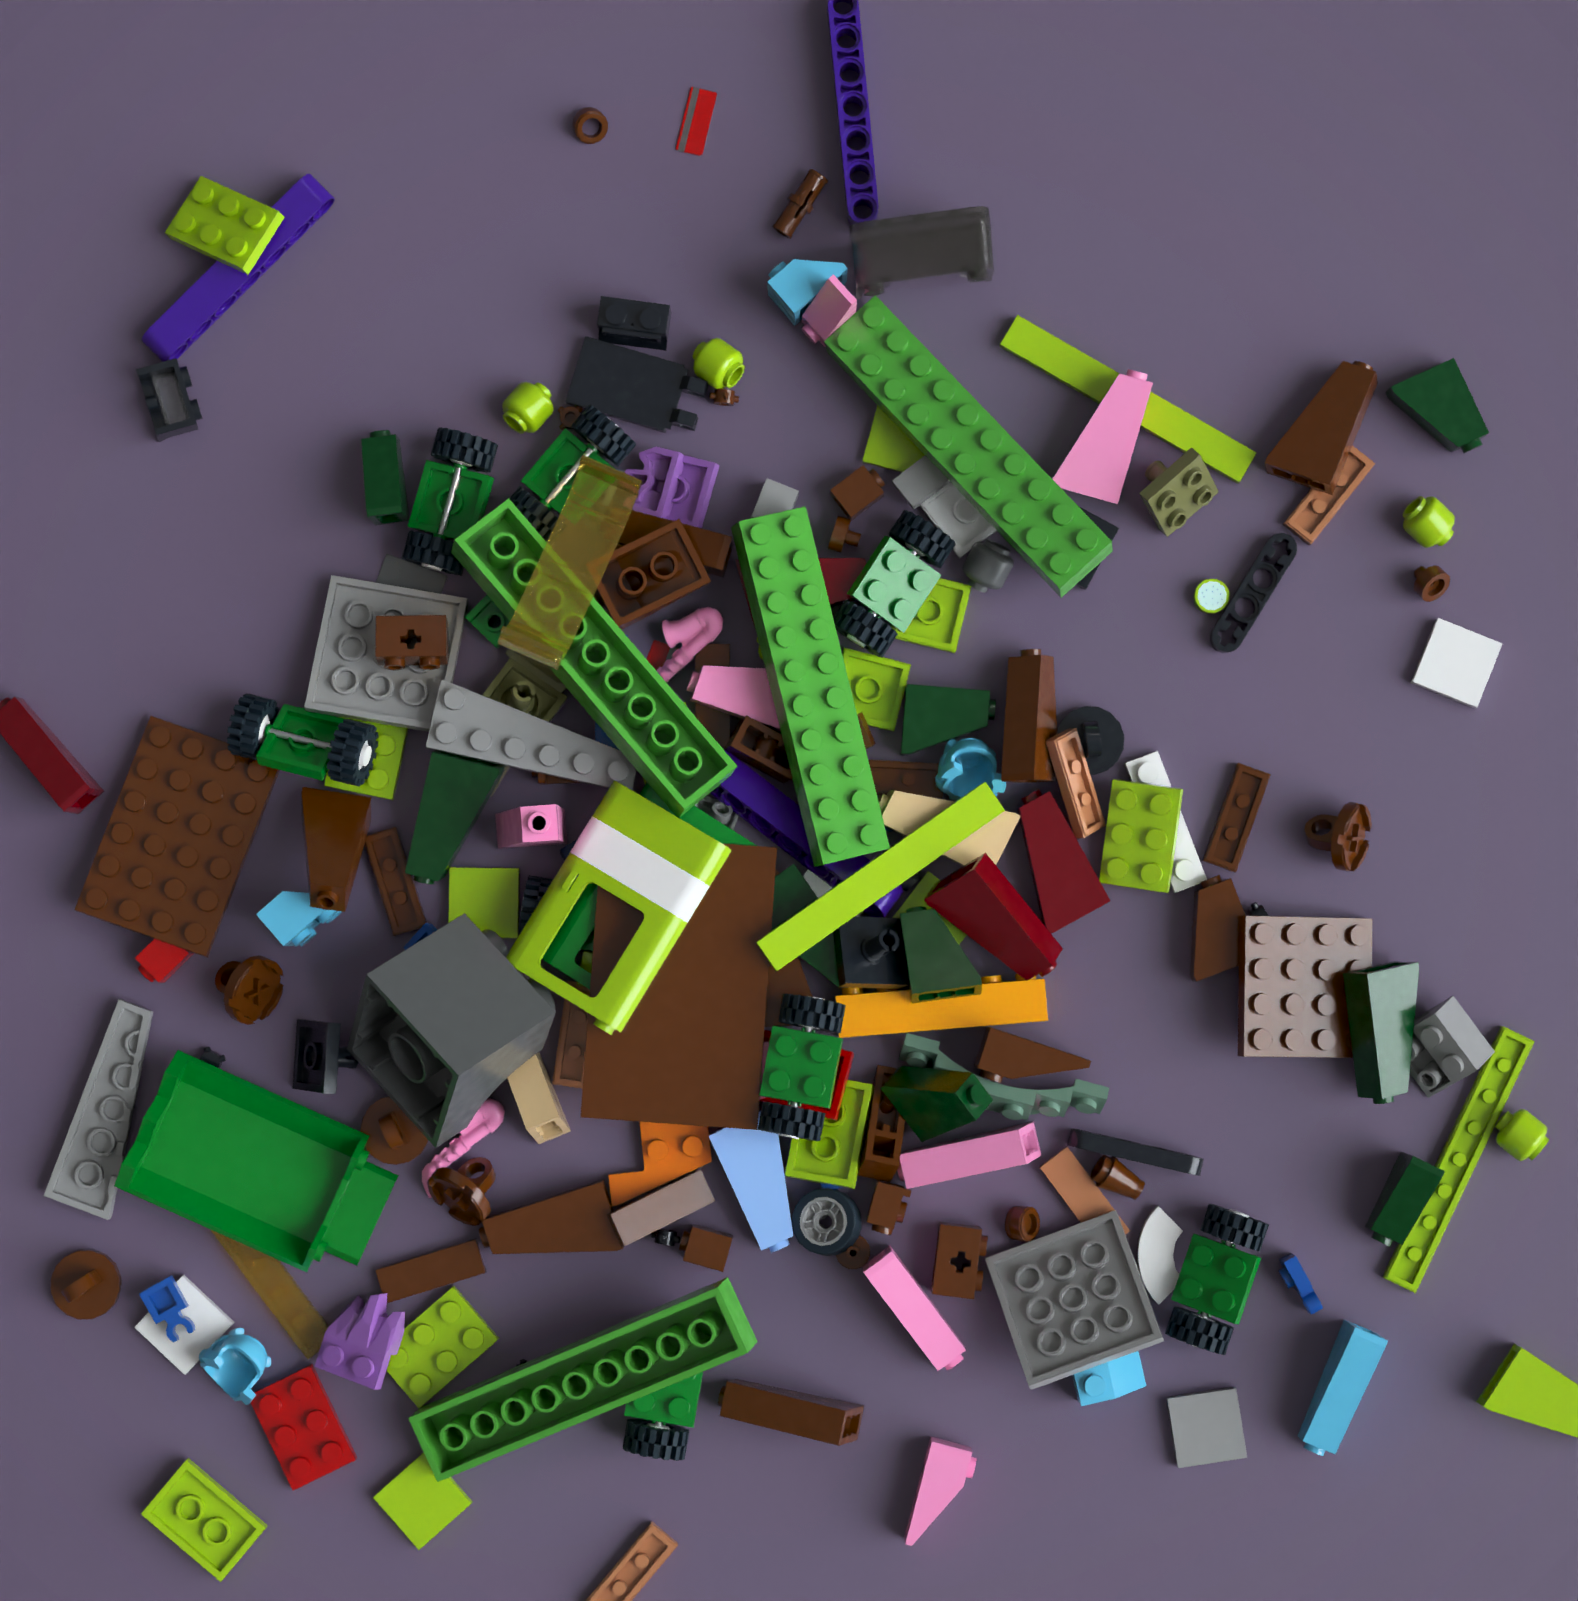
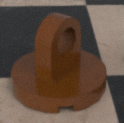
M1349 802L1343 806L1338 816L1327 814L1314 816L1309 819L1304 828L1308 844L1319 850L1330 851L1332 863L1336 869L1348 872L1355 871L1364 861L1369 848V841L1364 840L1365 831L1370 832L1372 828L1371 814L1366 805ZM1321 829H1330V831L1326 834H1315L1317 831Z
M261 955L249 957L242 963L230 961L222 965L216 974L215 985L224 994L226 1012L234 1020L247 1025L255 1024L253 1021L257 1019L263 1020L268 1017L277 1006L283 993L284 985L280 983V975L283 976V971L277 962Z
M389 1096L380 1098L372 1104L362 1118L360 1132L369 1135L365 1148L370 1152L371 1156L382 1163L398 1165L410 1162L423 1152L429 1142Z
M483 1157L472 1158L466 1161L458 1171L445 1167L438 1168L428 1179L429 1193L438 1205L442 1206L445 1203L451 1208L448 1213L454 1219L464 1224L476 1226L483 1222L491 1212L489 1201L484 1194L494 1183L496 1173L491 1162ZM477 1172H484L477 1178H471Z
M79 1250L65 1256L56 1265L51 1277V1294L55 1304L66 1315L78 1320L94 1319L107 1313L117 1303L122 1285L121 1274L116 1263L107 1254L94 1250Z

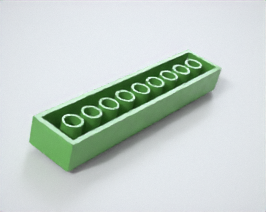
M876 295L824 341L828 354L943 473L1060 598L1113 551L1112 541Z
M509 498L454 540L451 553L676 817L680 818L732 775L737 768L736 763Z
M806 506L738 521L731 527L814 867L890 849Z
M727 1277L424 1405L408 1419L437 1482L742 1356L748 1353L758 1341Z

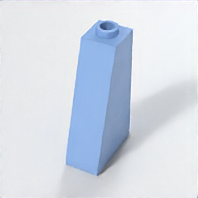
M761 1110L759 1111V1114H758V1125H759ZM724 1127L710 1133L709 1138L761 1251L769 1248L772 1253L790 1244L788 1238L793 1236V1227L779 1135L761 1131L758 1128L753 1130Z

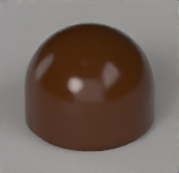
M585 107L575 114L572 127L580 141L594 144L605 137L608 131V121L598 109ZM590 118H595L599 121V129L594 135H587L582 132L584 122Z

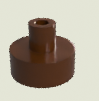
M841 516L837 517L828 549L841 553L844 543L858 547L861 534L849 530L850 519Z
M1437 565L1428 568L1420 566L1414 572V577L1416 578L1414 591L1426 602L1438 599L1449 587L1450 576Z
M859 1235L856 1242L845 1252L836 1255V1258L845 1268H861L869 1260L870 1246L867 1240ZM855 1250L856 1253L852 1255L850 1254V1251Z

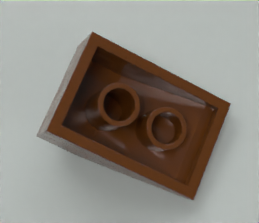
M680 519L585 564L583 573L599 604L621 630L711 582Z
M987 1026L974 1066L981 1069L979 1075L1001 1083L1003 1077L1016 1079L1089 1068L1091 1061Z

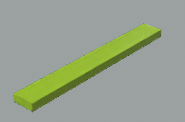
M1019 315L1016 316L999 346L1098 404L1102 402L1119 375L1118 372ZM1150 392L1140 428L1183 453L1192 447L1200 454L1206 466L1239 484L1257 452Z
M982 782L755 943L775 971L780 970L1000 815L1005 809L987 783Z
M1500 1026L1491 1045L1495 1052L1482 1065L1435 1164V1167L1444 1170L1445 1173L1403 1245L1397 1244L1382 1276L1383 1278L1416 1293L1535 1041L1504 1026Z

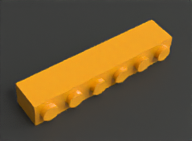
M1015 974L1016 981L1002 982L1001 975L981 977L982 990L980 995L920 1003L911 1002L910 989L877 988V992L863 993V988H842V995H835L836 1003L846 1005L841 1033H838V1037L1048 1021L1045 979H1036V976L1026 981L1020 975Z

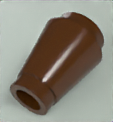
M1102 1155L1094 1165L1090 1176L1096 1182L1097 1187L1130 1197L1133 1200L1140 1196L1145 1185L1144 1181L1139 1179L1138 1176L1114 1156L1109 1158L1106 1155Z

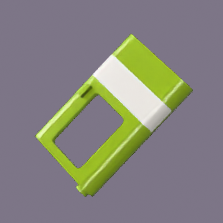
M614 780L506 958L520 972L596 1017L597 1019L593 1024L610 1035H612L614 1030L622 1032L732 850ZM590 883L600 886L644 914L643 922L596 997L587 996L541 967V959L585 887Z

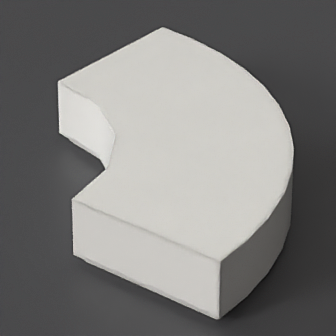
M1157 1205L1151 1211L1141 1229L1137 1257L1139 1273L1143 1284L1150 1296L1159 1305L1175 1289L1179 1273L1175 1268L1173 1253L1175 1242L1183 1230Z

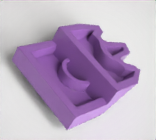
M653 447L639 452V458L644 463V469H626L620 479L633 485L637 490L635 495L627 496L623 504L637 512L672 521L680 519L683 524L702 528L719 465L660 447Z
M387 1293L370 1295L365 1306L363 1299L357 1296L327 1328L315 1367L373 1390L381 1389L391 1355H397L404 1334L405 1311H395L388 1316L386 1313Z

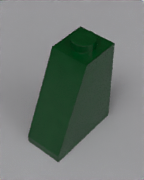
M1454 358L1395 384L1385 392L1389 400L1450 452L1461 448L1464 454L1483 445L1480 439L1489 434Z
M389 430L370 432V438L361 439L367 517L375 525L409 521L400 439L396 434L390 435Z
M907 684L900 755L908 756L986 728L988 720H994L996 699H990V691Z
M919 906L907 909L906 913H900L911 1002L920 1003L980 995L982 990L980 975L936 910H927L926 907Z
M901 1066L895 1070L881 1087V1090L921 1142L976 1121L993 1101L972 1072Z
M1400 1152L1365 1225L1366 1228L1374 1231L1371 1238L1389 1247L1393 1241L1403 1245L1445 1171L1415 1156Z

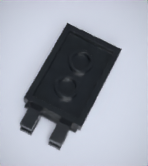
M585 336L565 402L575 407L580 406L583 409L588 405H592L606 416L663 433L666 432V429H671L672 425L695 431L699 419L698 415L677 409L682 392L705 398L709 385L705 380L687 376L688 370L682 364Z

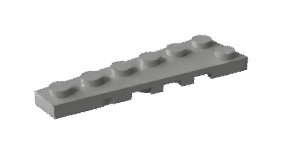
M440 681L426 743L427 749L604 788H610L615 780L627 788L633 789L637 770L620 750L448 681Z
M118 999L45 1190V1197L103 1219H111L118 1189L114 1185L124 1160L154 1011Z

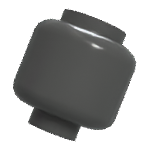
M991 539L975 543L962 567L964 574L970 578L968 585L983 593H986L988 588H1002L1014 565L1013 559L1009 556L1011 550Z

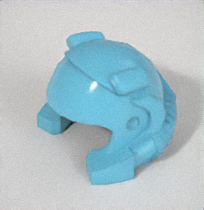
M972 737L964 738L957 742L955 739H951L947 742L944 754L939 762L938 774L935 777L936 786L940 791L946 793L949 799L957 801L982 782H986L995 796H997L998 792L1004 793L1006 782H1002L1001 774L996 773L997 761L996 753L993 749L988 747L982 740Z
M243 1328L231 1330L228 1335L221 1336L208 1349L202 1350L199 1354L200 1366L234 1401H242L245 1405H248L255 1398L256 1394L251 1388L259 1380L265 1367L271 1366V1358L267 1356L264 1346L257 1339L245 1335Z

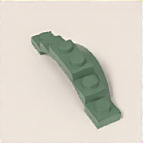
M906 1033L898 1060L906 1061L913 1067L970 1072L939 1050L940 1041ZM974 1074L993 1099L985 1110L1002 1113L1004 1117L1012 1120H1028L1029 1115L1039 1113L1049 1117H1064L1069 1106L1075 1107L1076 1110L1082 1113L1100 1114L1107 1101L1109 1087L1080 1079H1075L1072 1087L1034 1090L1002 1085Z

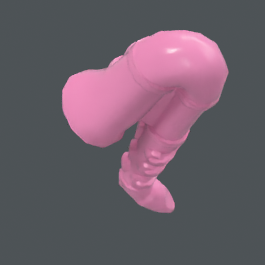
M711 607L698 608L680 620L662 621V630L668 646L672 649L678 643H682V647L672 654V658L667 659L663 667L657 669V672L666 683L691 662L699 651L718 637L722 631L724 619L717 609Z
M487 1098L474 1115L468 1127L460 1132L459 1138H453L449 1143V1147H444L439 1154L433 1156L430 1163L426 1164L421 1172L423 1187L429 1198L432 1196L429 1193L427 1182L434 1171L438 1168L449 1166L469 1151L472 1145L489 1133L495 1132L503 1123L505 1110L499 1101Z

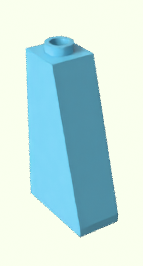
M1343 1320L1298 1433V1437L1303 1442H1306L1305 1449L1324 1456L1325 1451L1336 1454L1386 1348L1387 1339L1374 1331Z

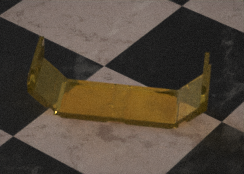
M582 455L578 472L565 505L515 613L507 627L503 626L498 639L499 645L556 670L559 669L573 643L621 538L640 492L642 480Z

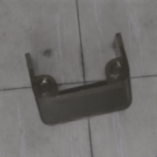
M976 206L859 222L849 226L848 249L856 299L862 298L863 292L864 296L881 295L885 293L884 288L890 286L892 282L959 273L961 277H967L968 282L992 281L994 259L988 207Z

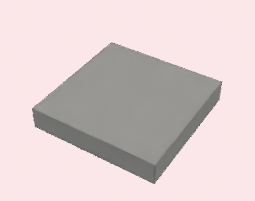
M1236 1387L1166 1397L1178 1468L1247 1458Z

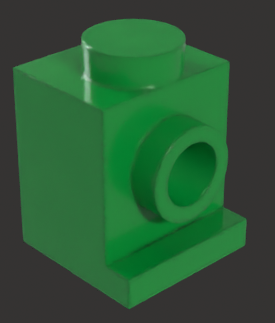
M488 595L465 616L497 649L502 644L508 647L519 634V631ZM498 616L501 618V625L495 629L489 626L490 618Z

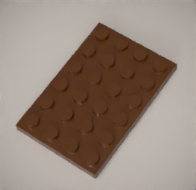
M150 716L74 910L208 958L280 770L259 765L257 760L231 754V751L228 750L229 744L227 742Z

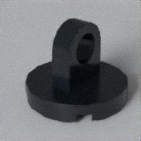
M1084 706L1071 711L1062 719L1057 728V734L1066 729L1077 728L1090 775L1105 772L1118 762L1124 750V733L1120 722L1110 712L1100 707Z

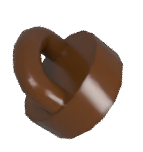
M1013 1206L1008 1211L1005 1218V1232L1010 1239L1028 1242L1032 1241L1038 1234L1040 1218L1035 1208Z

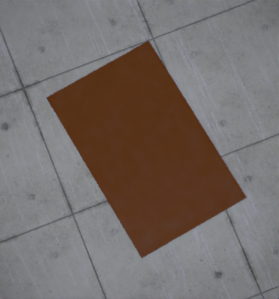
M723 844L732 850L622 1032L614 1030L612 1035L608 1034L593 1024L597 1018L588 1013L581 1104L582 1118L757 1130L769 962L755 942L768 934L772 929L777 847ZM600 886L597 889L589 997H596L644 920V914Z

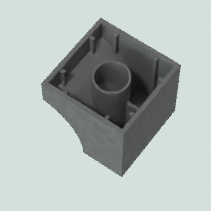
M465 913L366 974L347 1050L435 1148L467 1128L479 1108L495 1089L517 1068L544 1048L556 1013L555 1002L548 988L532 978L526 980L507 960L506 956L509 952L500 936L490 929H485L481 932Z

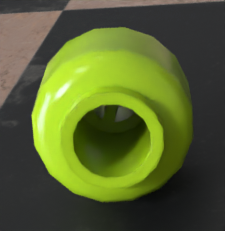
M720 338L711 339L707 343L701 342L693 352L694 374L700 379L707 381V384L715 389L733 387L744 373L745 366L743 365L742 353Z
M529 382L519 383L502 403L504 421L510 428L520 434L536 432L553 413L550 391L538 382L535 384Z
M1419 496L1405 508L1402 515L1404 517L1403 528L1422 547L1428 548L1436 544L1442 546L1453 536L1454 531L1452 527L1455 522V516L1436 497L1429 496L1424 498Z
M1519 1109L1514 1114L1507 1111L1495 1125V1128L1499 1130L1496 1136V1143L1519 1161L1527 1158L1533 1160L1549 1141L1546 1137V1125L1525 1109Z

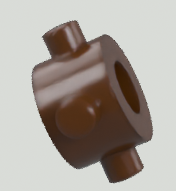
M715 389L714 393L710 392L709 399H713V404L734 406V402H739V396H735V391Z
M561 406L558 409L561 420L559 428L562 431L565 428L574 429L571 425L579 417L583 408L580 406L566 408Z

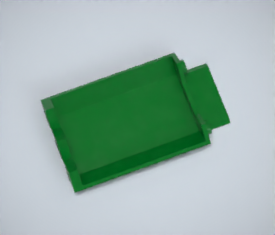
M178 1050L164 1072L157 1096L143 1117L136 1140L121 1164L114 1186L307 1272L313 1260L320 1262L324 1252L356 1266L358 1265L399 1175L367 1162L370 1152L365 1150L369 1135Z

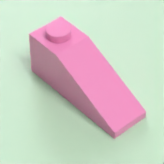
M834 274L826 281L802 315L804 326L801 329L814 344L820 341L824 347H826L824 341L856 313L857 308L856 298Z
M930 1436L904 1536L906 1545L912 1546L964 1487L966 1477L972 1479L977 1458L971 1457V1447Z

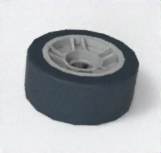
M829 1188L815 1189L804 1195L795 1206L792 1216L793 1232L798 1242L808 1251L824 1256L839 1255L845 1252L858 1239L862 1227L861 1213L855 1201L847 1194ZM829 1215L832 1219V1225L826 1229L824 1225L820 1224V1221Z

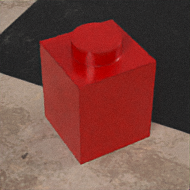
M153 939L135 959L141 964L137 969L147 980L153 982L156 979L159 983H165L194 953Z

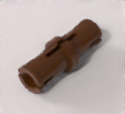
M809 169L808 174L795 194L790 193L787 198L789 203L772 227L783 236L791 239L792 234L804 216L810 214L814 209L811 205L825 184L828 183V180L817 171Z

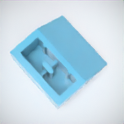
M282 891L256 915L283 946L297 947L300 945L302 947L317 934L314 930L315 927L321 922L322 924L325 922L329 924L342 912L310 907L309 893Z

